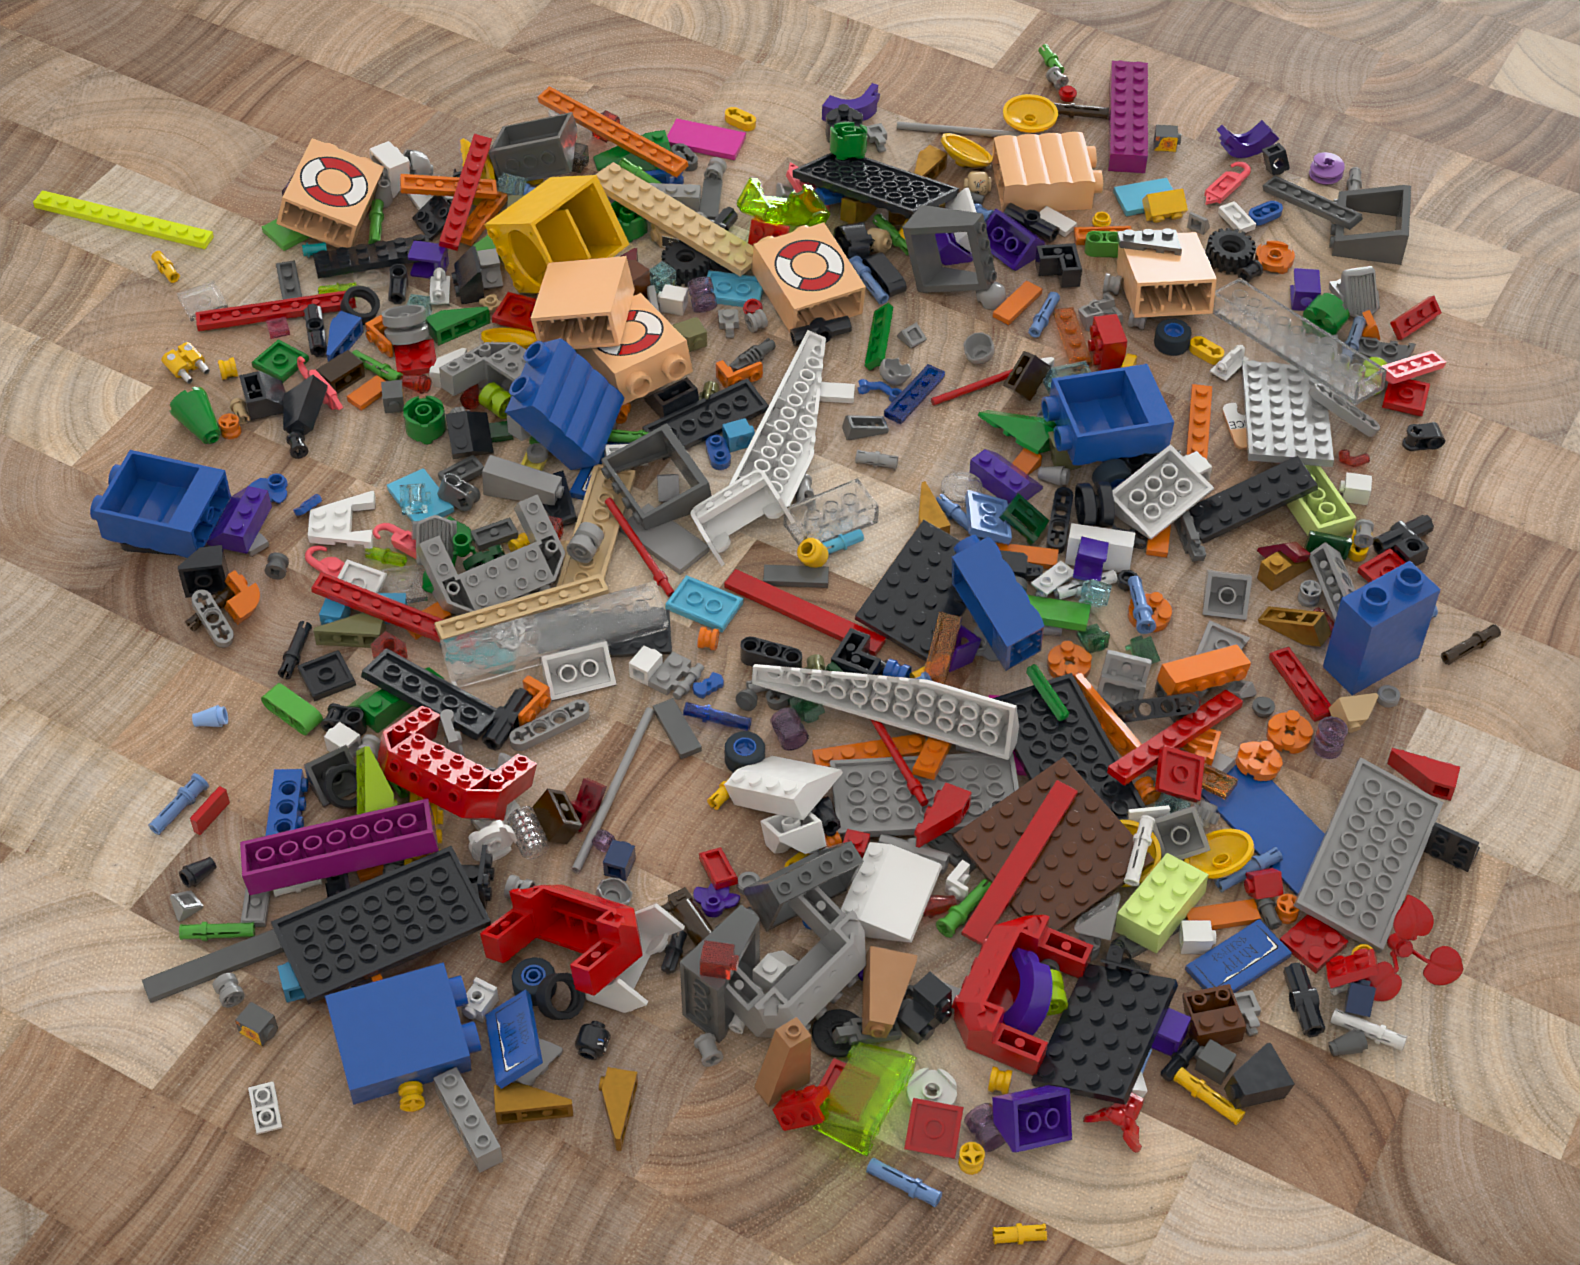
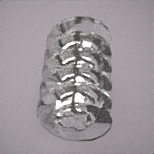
M523 806L514 810L507 818V825L514 831L517 847L522 857L535 859L546 853L549 846L546 844L547 838L543 835L544 832L540 828V823L537 821V817L533 814L534 811L530 806Z

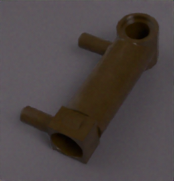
M686 887L669 894L667 903L661 906L668 913L671 912L685 926L684 930L695 946L713 931V928L692 899ZM692 950L682 954L680 956L681 960L684 957H686Z

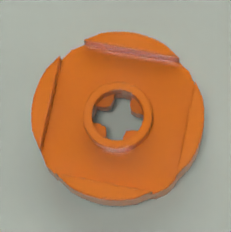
M1267 241L1266 245L1261 246L1262 244L1257 247L1255 260L1261 263L1263 271L1267 270L1285 274L1292 267L1295 253L1293 249L1292 252L1288 249L1289 245L1286 243Z
M1159 592L1145 594L1147 605L1154 612L1152 619L1156 623V628L1153 632H1159L1165 629L1171 620V605ZM1131 599L1127 615L1130 623L1136 627L1137 620L1133 617L1134 604Z
M1063 641L1061 645L1055 646L1049 652L1047 659L1048 671L1053 678L1072 673L1073 676L1081 673L1086 678L1091 670L1092 655L1083 647L1071 641ZM1071 661L1073 664L1066 665L1065 662Z
M1295 710L1276 714L1269 720L1267 725V740L1273 744L1276 750L1281 752L1284 749L1290 751L1289 753L1291 754L1300 753L1308 748L1313 736L1311 724ZM1290 730L1294 732V735H1291L1290 733L1285 734V731Z
M1269 741L1242 743L1235 759L1238 769L1243 774L1247 775L1249 773L1254 775L1253 779L1258 781L1274 779L1283 765L1280 754Z

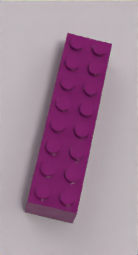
M1112 60L1109 78L1108 171L1145 173L1148 159V63Z
M423 799L240 842L242 878L249 895H255L437 852L439 848L435 820L429 800Z

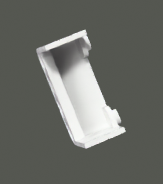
M761 469L750 472L699 503L690 513L721 567L725 563L719 553L727 550L731 543L730 534L763 514L769 519H778L785 513L791 524L795 522L766 473Z
M657 903L635 912L643 956L595 996L585 993L588 1001L623 1013L631 1012L634 1009L647 1005L648 1000L642 997L634 988L650 955L657 952L660 953L665 949L668 944L667 939L669 935L680 932L685 927Z

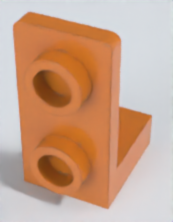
M379 315L365 323L367 331L365 335L370 343H374L382 354L385 353L391 358L394 356L392 343L384 336V331L388 327L383 325L382 316Z
M723 360L716 362V378L724 388L747 378L750 382H754L763 377V364L760 361L735 372Z
M529 675L523 680V689L527 690L533 699L518 714L519 727L535 720L537 715L543 709H546L551 702L550 687Z

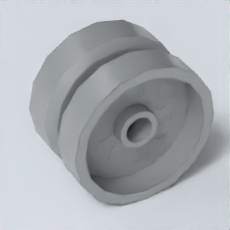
M402 305L382 312L383 325L388 327L384 331L385 337L392 345L417 343L429 337L428 325L424 323L427 318L424 306Z

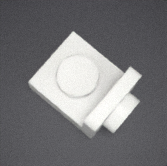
M964 860L947 877L945 892L949 897L960 902L968 896L969 888L966 885L971 877L969 875L970 864Z

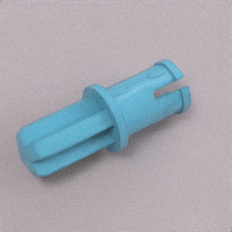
M857 529L844 535L839 534L837 538L823 542L826 547L831 546L828 549V553L831 554L841 549L847 550V547L863 541L864 535L861 529Z

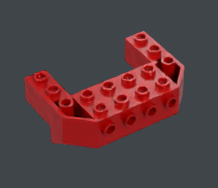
M420 706L382 732L377 759L385 778L423 799H428L429 802L460 818L480 821H504L507 805L532 787L537 763L529 760L526 756L517 754L492 772L482 765L466 759L463 755L456 754L443 745L433 742L432 740L437 736L440 714L428 707Z
M565 885L533 886V888L512 889L509 893L513 908L480 933L486 958L503 964L535 938L582 953L579 958L570 964L576 990L592 996L599 993L643 956L638 923L633 907Z
M1047 915L1023 916L994 925L988 938L984 939L981 952L978 957H975L971 966V972L969 976L965 977L959 995H956L952 1004V1009H954L953 1020L967 1049L1032 1076L1034 1074L1037 1075L1038 1069L1045 1058L1048 1042L1004 1023V1013L1013 1005L1020 989V975L1012 953L1016 948L1032 951L1038 956L1039 962H1042L1044 959L1054 960L1058 963L1061 972L1079 979V976L1083 977L1085 969L1091 962L1094 946L1049 928L1050 916Z

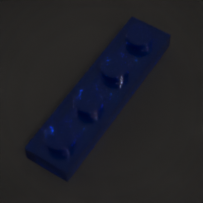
M927 364L884 410V417L902 424L945 378V371Z

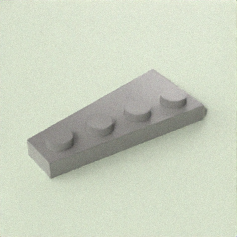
M1209 620L1195 655L1236 644L1242 650L1250 638ZM1210 688L1193 693L1202 698Z

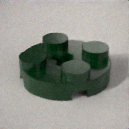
M501 544L489 547L487 551H480L468 557L462 564L465 571H468L505 555Z

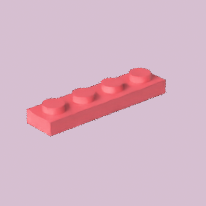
M1431 350L1383 365L1379 373L1385 377L1386 381L1395 384L1442 369L1446 361Z

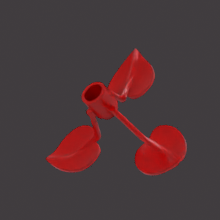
M1412 895L1406 896L1403 905L1398 910L1393 922L1395 933L1391 934L1387 940V946L1392 951L1390 956L1392 957L1394 968L1389 962L1378 963L1379 974L1364 979L1371 981L1370 986L1376 988L1374 1001H1388L1399 993L1402 979L1396 974L1399 971L1397 956L1405 958L1413 954L1427 963L1423 970V976L1434 985L1450 984L1463 973L1464 968L1461 956L1452 947L1441 946L1436 948L1431 953L1430 959H1427L1413 949V944L1409 940L1415 941L1417 936L1428 935L1433 928L1434 918L1427 905Z

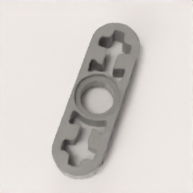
M196 591L192 595V607L213 642L221 648L230 646L233 642V630L208 591ZM198 598L206 599V607L208 609L204 611V606L201 602L198 603ZM210 614H215L219 617V620L216 623H209L206 617ZM221 627L223 635H227L226 640L219 638L218 628Z

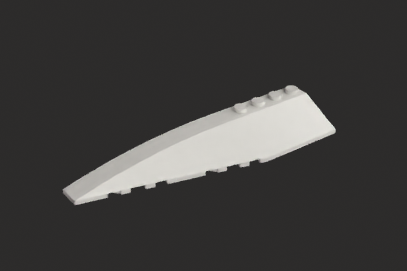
M807 330L729 485L750 472L761 469L766 473L787 509H789L814 456L825 337Z
M754 664L752 684L999 758L1009 760L1017 744L1019 721L1017 706L925 679Z

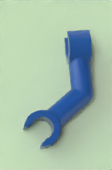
M866 379L858 381L860 386L857 387L859 394H866L870 390L880 389L889 396V400L892 403H896V396L902 399V390L898 388L892 389L882 381L868 382Z

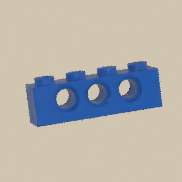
M274 769L266 836L304 827V817L302 816V811H306L304 792H308L309 782L308 778H304L302 769Z

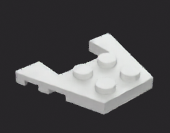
M374 491L311 509L308 527L309 543L335 545L336 542L347 543L348 547H355L356 544H361L365 548H373L372 530L351 532L353 511L375 509L376 497Z

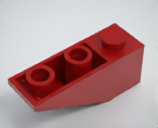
M1391 749L1387 761L1389 766L1425 793L1451 801L1456 788L1460 766L1401 749Z
M947 782L942 790H937L932 807L928 806L925 811L924 821L916 826L914 836L917 837L916 847L920 848L960 824L970 808L972 792Z

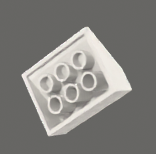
M1170 444L1112 490L1115 515L1151 540L1214 490V487Z
M770 756L757 764L737 769L724 786L734 805L804 820L843 772L841 769Z
M869 842L862 859L864 862L851 884L841 911L845 915L851 910L856 913L865 931V937L912 943L942 865L892 844Z

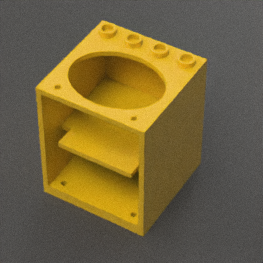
M597 175L550 177L484 224L487 234L492 239L496 252L501 257L505 270L509 273L513 286L518 293H539L548 263L610 258L630 245Z

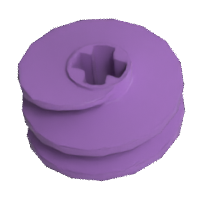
M1326 152L1318 153L1314 156V161L1311 163L1309 170L1310 178L1320 184H1334L1342 179L1345 165L1340 157Z

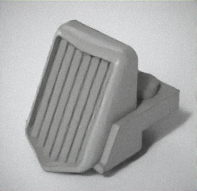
M1372 266L1344 270L1341 274V279L1329 282V290L1344 302L1342 306L1345 310L1348 308L1351 317H1363L1362 312L1370 310L1373 315L1380 309L1376 273Z
M433 515L420 521H412L411 540H416V548L419 543L440 536L452 561L454 552L453 536L457 534V520L451 521ZM416 551V562L418 565H423Z
M1107 650L1097 692L1112 710L1120 702L1143 699L1152 660ZM1121 706V709L1118 711V713L1130 710H1124L1123 706Z

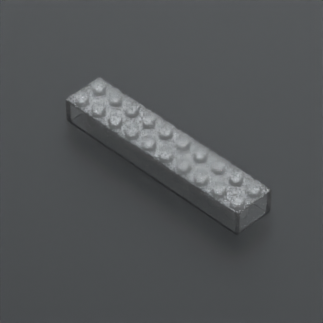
M1239 278L1215 291L1212 314L1355 406L1384 390L1387 369L1245 280Z
M652 581L440 640L451 683L459 688L541 665L542 656L607 641L609 646L668 629V619L657 582Z

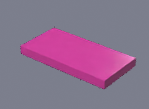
M676 118L667 137L670 147L682 143L687 145L692 152L735 160L746 139V132Z

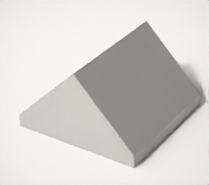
M1195 805L1154 818L1153 831L1159 841L1162 857L1169 853L1182 860L1211 850L1202 820Z
M1119 892L1080 916L1076 921L1075 931L1111 940L1121 899Z

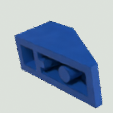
M340 311L332 319L327 346L328 362L343 352L350 350L364 333L361 317Z

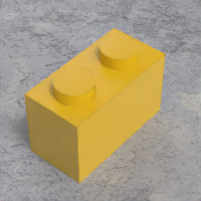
M1183 188L1147 194L1142 199L1146 221L1153 220L1154 223H1158L1170 217L1172 220L1182 218V215L1188 211Z

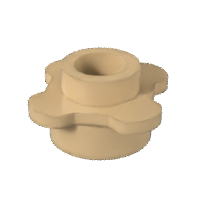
M495 294L479 300L480 305L489 308V313H494L502 302L497 299Z

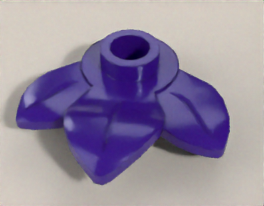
M712 883L708 888L696 887L693 891L694 901L701 904L704 914L711 918L719 917L724 909L735 907L740 901V895L729 893V887L715 890Z

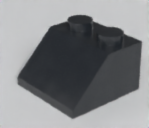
M471 246L454 263L455 272L451 273L453 284H457L454 286L455 295L460 297L461 305L479 302L480 299L484 298L476 247Z
M462 411L446 414L453 459L494 453L487 412Z
M222 545L200 547L178 566L186 598L192 597L198 590H206L211 595H215L218 591L222 592L228 586L225 580L229 571Z

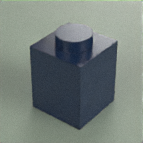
M612 840L603 860L604 875L627 881L636 860L635 846L625 841Z
M1361 979L1349 983L1344 1005L1345 1012L1367 1017L1371 1016L1376 991L1374 986H1370L1371 981Z

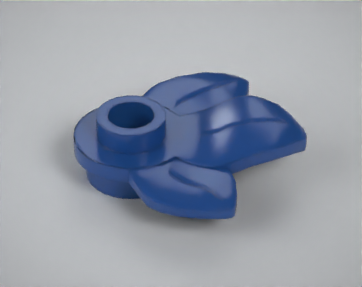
M279 473L270 475L268 479L259 478L249 485L250 487L268 490L270 501L278 504L283 502L288 494L286 491L288 486L287 479Z

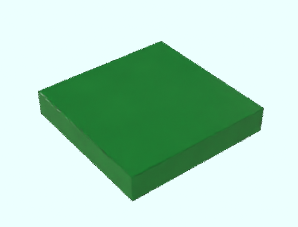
M278 339L251 363L253 368L284 383L299 370L297 358L303 357L305 359L304 364L309 361V355Z

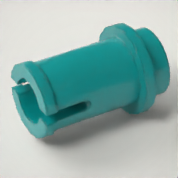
M307 242L305 245H302L303 257L307 256V258L321 250L327 251L325 242L308 244Z

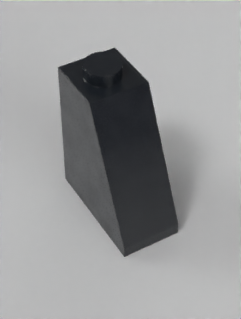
M311 375L283 395L284 431L288 434L300 431L305 436L313 430L328 388L327 384L316 376Z
M1266 1043L1231 1076L1224 1090L1234 1108L1240 1109L1284 1099L1295 1083L1272 1044Z

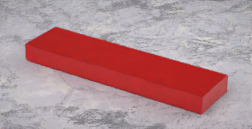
M1288 646L1271 652L1269 659L1312 720L1316 722L1330 717L1329 707L1331 704L1291 648Z

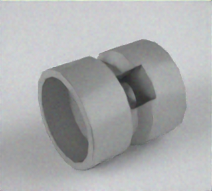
M581 523L567 546L568 554L578 562H590L604 539L603 531L593 523Z

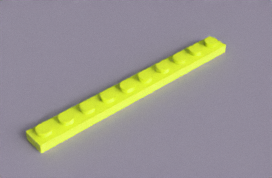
M43 190L33 201L34 208L201 249H206L214 238L213 231Z

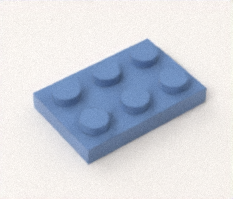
M968 490L965 495L969 534L977 535L978 538L989 536L996 543L1009 545L1012 539L1010 524L1006 521L1003 522L999 518L1008 506L1007 500Z

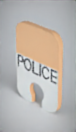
M1228 403L1224 405L1222 411L1236 448L1247 450L1245 415L1237 412L1236 403Z

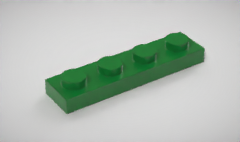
M889 302L875 310L873 314L864 365L868 370L880 366L882 360L885 359L894 308Z

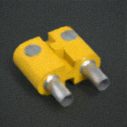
M189 342L178 346L177 351L172 349L165 353L161 359L162 363L176 378L182 377L188 384L193 381L188 370L194 371L199 368L205 375L210 372V369L204 364L205 358Z

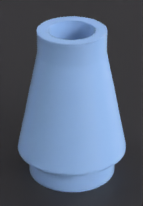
M216 705L201 712L193 713V725L195 727H222L228 723L227 710L224 706Z

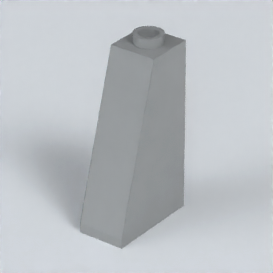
M493 455L489 456L482 470L483 495L523 501L538 494L542 504L555 505L557 498H561L564 492L562 477Z

